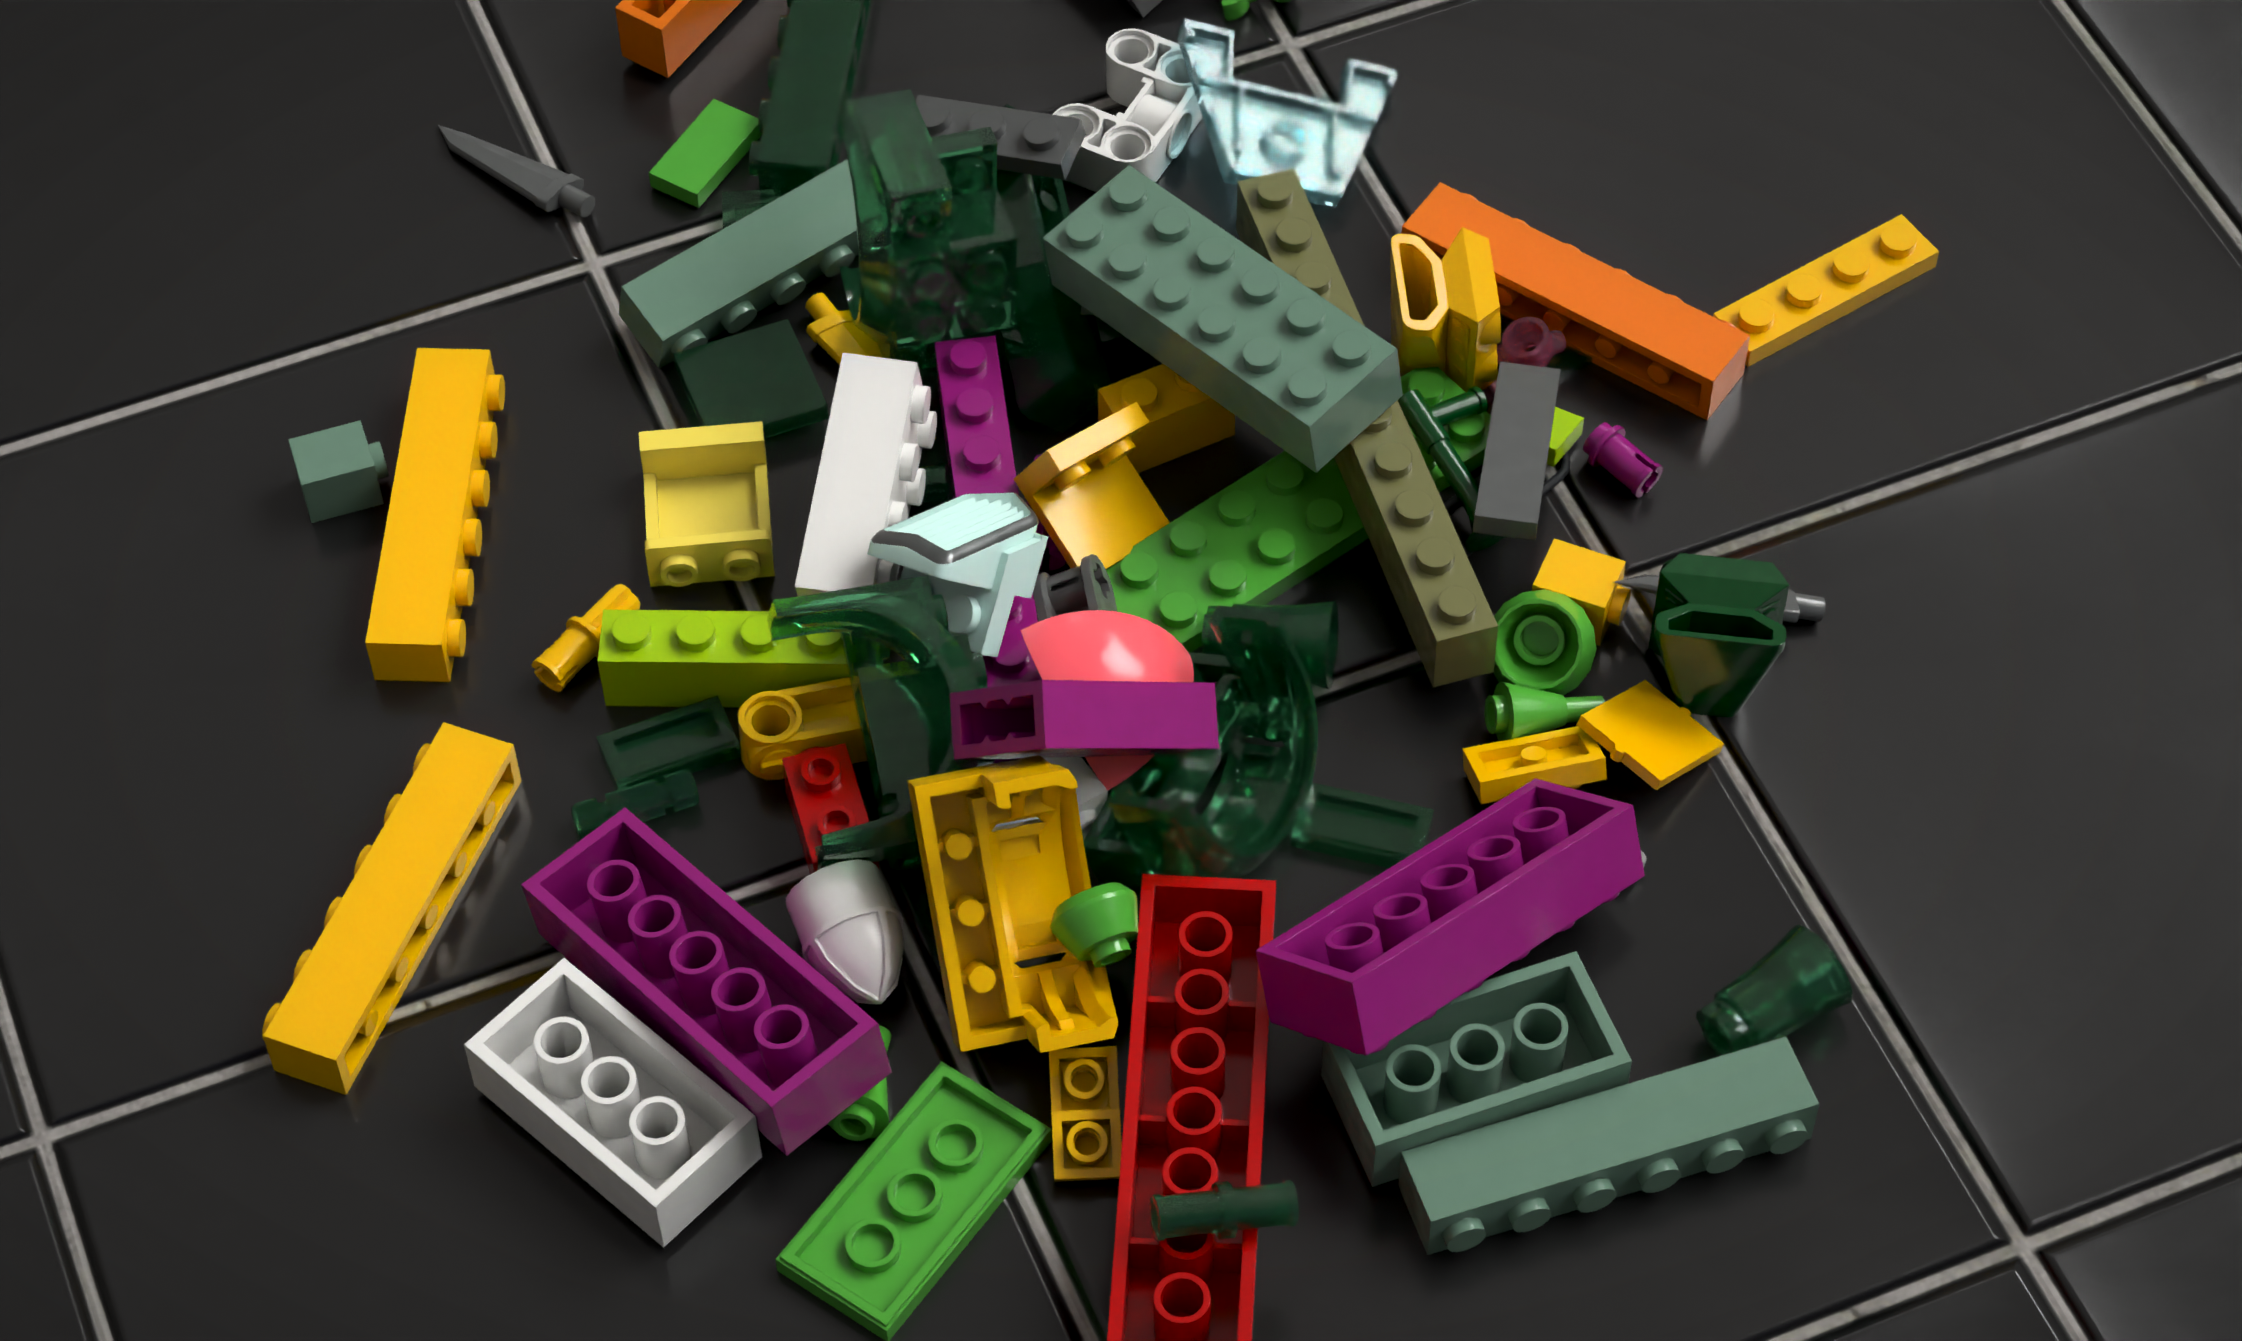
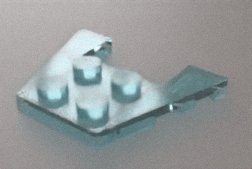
M1184 19L1178 31L1177 40L1224 183L1237 185V181L1294 168L1310 203L1335 208L1349 183L1366 146L1368 137L1397 79L1398 70L1349 58L1341 71L1340 104L1233 78L1234 30Z

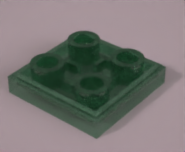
M788 319L696 346L682 352L673 353L675 368L701 426L762 421L765 439L829 419L828 405Z

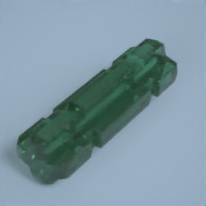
M683 769L664 775L665 782L657 784L654 778L604 794L606 801L598 803L596 797L575 803L571 807V815L576 832L583 839L625 807L638 819L645 822L666 815L664 809L671 806L674 812L695 806L699 803V793L694 777L689 770Z

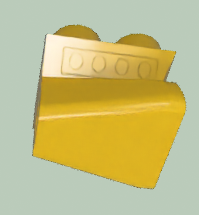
M1462 227L1441 260L1420 237L1412 234L1394 235L1391 238L1390 250L1391 344L1398 350L1400 376L1402 377L1416 368L1439 367L1465 392L1474 386L1484 390L1494 381H1497V344L1501 340L1500 303L1489 238Z

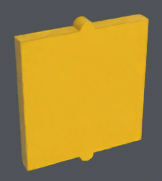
M1647 680L1638 683L1582 714L1576 724L1609 751L1612 760L1622 762L1655 790L1716 756L1724 746L1722 741L1690 716V710L1677 706Z

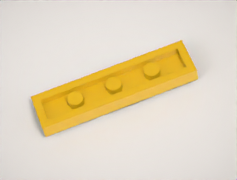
M1901 214L1713 313V317L1727 321L1737 329L1750 335L1745 364L1749 367L1935 268L1939 250Z

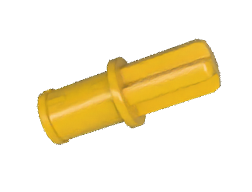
M617 584L582 618L578 616L570 617L566 622V630L532 662L531 665L535 669V675L550 689L561 692L594 657L598 658L603 610H639L641 605L639 599L628 587L623 584Z

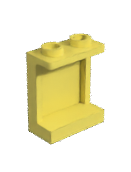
M762 421L639 432V447L644 477L647 539L644 543L650 587L667 585L683 587L692 583L725 580L748 581L759 577L775 576L767 456Z

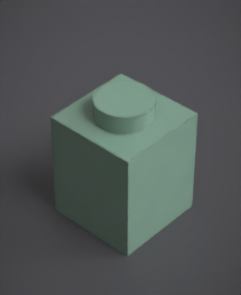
M361 420L288 439L311 523L384 504L378 480L389 477L386 461L379 441L367 443Z

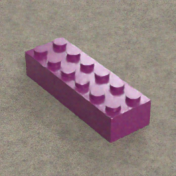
M1533 779L1255 950L1270 1022L1302 1033L1304 1036L1348 1049L1355 1054L1367 1056L1381 1051L1389 1044L1390 1040L1415 1024L1432 1018L1441 1007L1463 993L1480 987L1486 978L1509 963L1523 959L1529 954L1531 949L1554 934L1571 928L1577 919L1597 906L1614 900L1622 890L1644 877L1633 805L1540 779Z
M626 807L521 884L539 934L583 974L756 1116L758 1130L786 1156L892 1073L879 1024Z

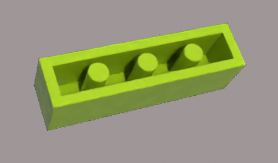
M603 610L598 667L606 706L740 707L752 695L763 691H778L862 675L863 651L859 612Z

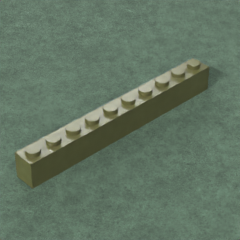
M1295 169L1237 181L1236 230L1241 242L1364 325ZM1397 400L1334 458L1433 687L1494 672L1498 624Z

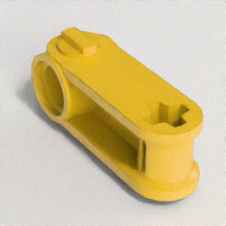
M889 669L778 691H763L752 695L739 707L737 713L742 762L745 768L756 777L765 780H780L784 778L782 758L797 755L812 747L826 748L845 743L852 764L916 751L926 745L933 734L930 720L921 713L917 699L921 691L919 679L911 670ZM893 688L898 689V696H893ZM899 727H903V735L898 734Z

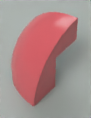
M1106 610L1078 611L1050 617L1020 630L1042 680L1194 682L1192 659L1185 647L1162 627L1135 615ZM1154 755L1090 756L1085 758L1099 781L1108 791L1138 771Z

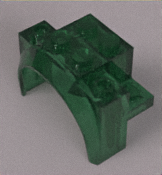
M911 89L845 100L839 110V118L853 190L859 268L850 269L847 266H841L840 275L853 324L878 344L883 358L917 362L919 370L936 367L935 342L1014 327L1017 236L996 190L998 143L991 127L930 137Z
M928 575L813 595L773 599L767 618L772 641L825 632H840L879 818L878 820L821 835L822 845L814 848L818 870L838 862L857 859L871 862L887 860L890 872L915 868L921 856L907 780L989 765L994 762V759L954 760L950 693L987 688V673L982 654L980 652L971 653L967 634L952 636L948 632V616L942 594L932 595ZM890 649L905 659L904 661L886 664L882 662V660L890 658Z

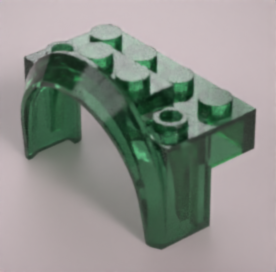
M1217 606L1209 620V624L1225 656L1188 653L1193 663L1194 682L1215 683L1219 749L1154 755L1138 771L1113 787L1084 840L1086 858L1099 881L1117 882L1141 887L1142 874L1217 878L1241 877L1260 866L1293 828L1306 803L1314 777L1318 749V721L1315 704L1316 698L1313 694L1309 677L1280 612ZM1246 737L1263 738L1269 742L1282 741L1284 746L1272 747L1247 744L1240 740ZM1229 750L1226 766L1218 788L1209 805L1200 816L1194 808L1221 758Z

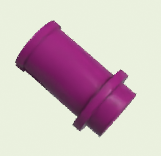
M1607 422L1600 424L1592 431L1583 445V451L1589 455L1588 463L1592 467L1601 465L1630 489L1634 496L1637 498L1642 497L1644 492H1649L1662 475L1663 467L1659 463H1655L1626 439V431L1622 426L1616 425L1612 427Z

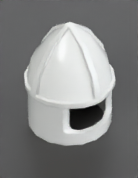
M857 859L838 862L806 876L791 889L786 897V908L802 944L804 960L836 988L857 1003L882 1004L898 984L904 942L902 914L894 908L878 867L871 861Z

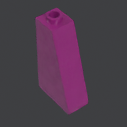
M1037 680L950 693L953 760L1016 759L1040 755L1043 758L1164 755L1219 749L1215 683Z

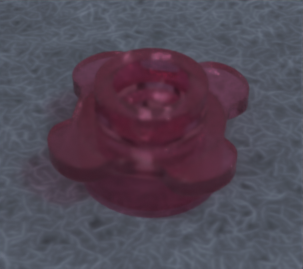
M1519 318L1508 325L1502 336V344L1497 346L1498 364L1500 365L1501 361L1546 367L1555 354L1564 351L1567 344L1566 338L1559 330L1549 331L1546 323L1539 318ZM1536 346L1534 350L1526 352L1528 348Z

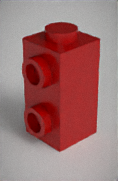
M843 743L826 748L812 747L797 755L782 758L786 794L809 873L812 874L821 868L838 862L857 859L871 861L879 869L876 841L846 744Z

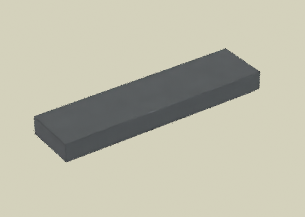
M1500 361L1474 515L1473 532L1524 540H1536L1561 369Z

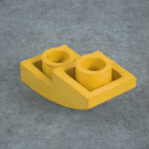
M1117 1046L1063 1048L1049 1051L1054 1182L1119 1179L1122 1141Z

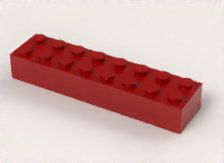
M1142 874L1107 1341H1252L1270 1022L1255 950L1274 939L1276 880Z

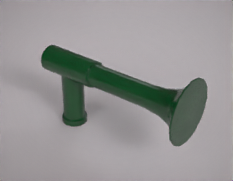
M1474 386L1465 393L1432 406L1428 405L1418 389L1410 390L1398 399V402L1408 425L1426 453L1432 456L1469 517L1471 534L1466 540L1465 548L1469 551H1479L1505 538L1473 532L1479 486L1452 446L1451 438L1443 428L1445 425L1475 413L1481 414L1485 412L1488 405L1484 392L1478 386Z

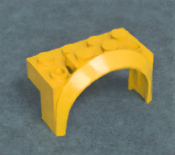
M1040 755L907 780L953 1043L960 1052L1028 1039L1040 1053L1114 1038L1118 1027V1018L1106 966L1097 968L1094 967L1092 960H1077L1050 929L1054 910L1070 897L1091 888L1077 802L1076 788H1078L1073 774L1067 768L1051 764ZM1031 817H1037V818H1039V819H1034V820H1029V821H1024V822H1019V823H1014V824H1009V825H1004V826L995 827L996 824H1001V823H1006V822H1011V821H1016V820H1021V819H1026V818H1031ZM1066 953L1060 961L1025 968L1015 964L1023 960Z

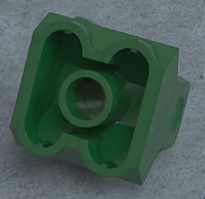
M1679 553L1674 559L1663 564L1659 574L1648 647L1662 658L1677 706L1687 708L1691 714L1726 718L1736 716L1783 652L1786 642V628L1782 625L1790 584L1772 562Z

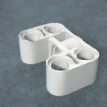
M1135 28L1120 30L1109 37L1105 45L1107 93L1112 100L1128 108L1124 114L1118 112L1114 116L1089 105L1076 103L1060 107L1053 113V115L1081 119L1086 133L1066 180L1097 192L1130 165L1156 183L1171 161L1182 152L1190 134L1208 110V62L1201 53Z

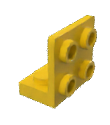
M1137 402L1046 450L1013 479L1070 568L1081 565L1083 557L1094 554L1101 560L1105 569H1108L1130 554L1134 545L1170 523L1127 457V454L1136 448L1131 438L1150 423Z

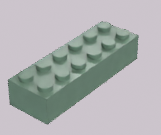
M1130 165L1042 238L1053 286L1315 473L1403 396L1398 350L1396 347Z

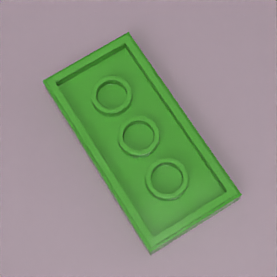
M941 1061L775 1259L777 1271L883 1340L890 1341L1052 1142V1129Z

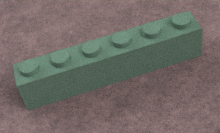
M900 129L621 286L619 316L659 369L675 359L679 362L687 361L701 352L708 340L726 330L728 333H735L746 327L756 317L757 312L775 302L778 305H783L792 301L804 290L806 284L824 274L826 277L839 274L852 263L855 256L872 246L874 249H882L898 238L904 228L919 219L923 222H928L938 217L950 204L956 172L946 161L903 155L897 140L902 131Z
M1782 1037L1402 1151L1398 1186L1427 1255L1446 1249L1451 1252H1461L1477 1246L1486 1237L1512 1229L1516 1232L1531 1231L1545 1224L1551 1217L1574 1210L1584 1213L1597 1211L1610 1204L1617 1197L1640 1190L1646 1193L1659 1192L1675 1184L1679 1178L1707 1170L1709 1173L1725 1172L1737 1166L1743 1159L1768 1151H1771L1773 1154L1790 1152L1800 1147L1806 1140L1811 1139L1819 1102L1787 1037Z

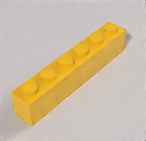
M417 348L365 641L374 680L450 682L454 657L464 656L466 626L465 621L460 619L462 606H471L474 597L473 570L468 568L470 556H479L482 546V525L480 519L476 518L478 507H487L489 502L490 478L488 470H484L486 459H495L497 453L498 435L496 423L492 422L494 411H502L505 402L504 376L494 374L490 350Z
M443 722L432 743H426L420 748L414 762L413 776L402 794L397 793L390 800L384 815V826L373 845H366L360 852L355 864L354 878L343 897H336L330 904L325 916L322 934L312 950L307 949L302 953L295 967L291 988L282 1003H275L265 1018L262 1038L265 1041L274 1071L347 1095L521 783L514 744Z

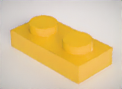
M1578 726L1462 748L1464 772L1481 804L1498 802L1535 778L1573 789L1579 788L1583 784L1607 780L1606 757L1597 741Z

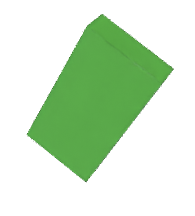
M713 98L650 170V186L700 208L762 136V120Z

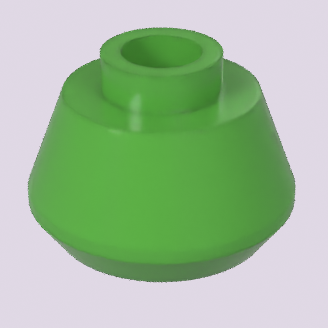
M1117 882L1092 887L1062 902L1054 910L1050 929L1077 960H1092L1094 967L1097 968L1111 965L1124 959L1132 952L1129 944L1138 936L1137 895L1130 888Z

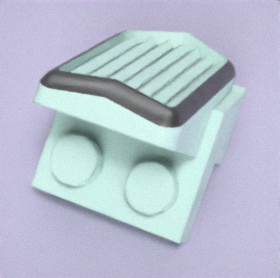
M1016 493L965 494L878 531L870 541L867 554L904 566L888 623L981 655L997 658L1014 597L1020 596L1031 599L1048 536L1036 533L1039 521L1033 510Z

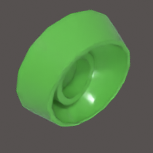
M1545 589L1522 592L1505 602L1494 615L1498 624L1493 673L1498 682L1565 695L1577 688L1590 672L1597 649L1594 627L1584 609L1568 596Z

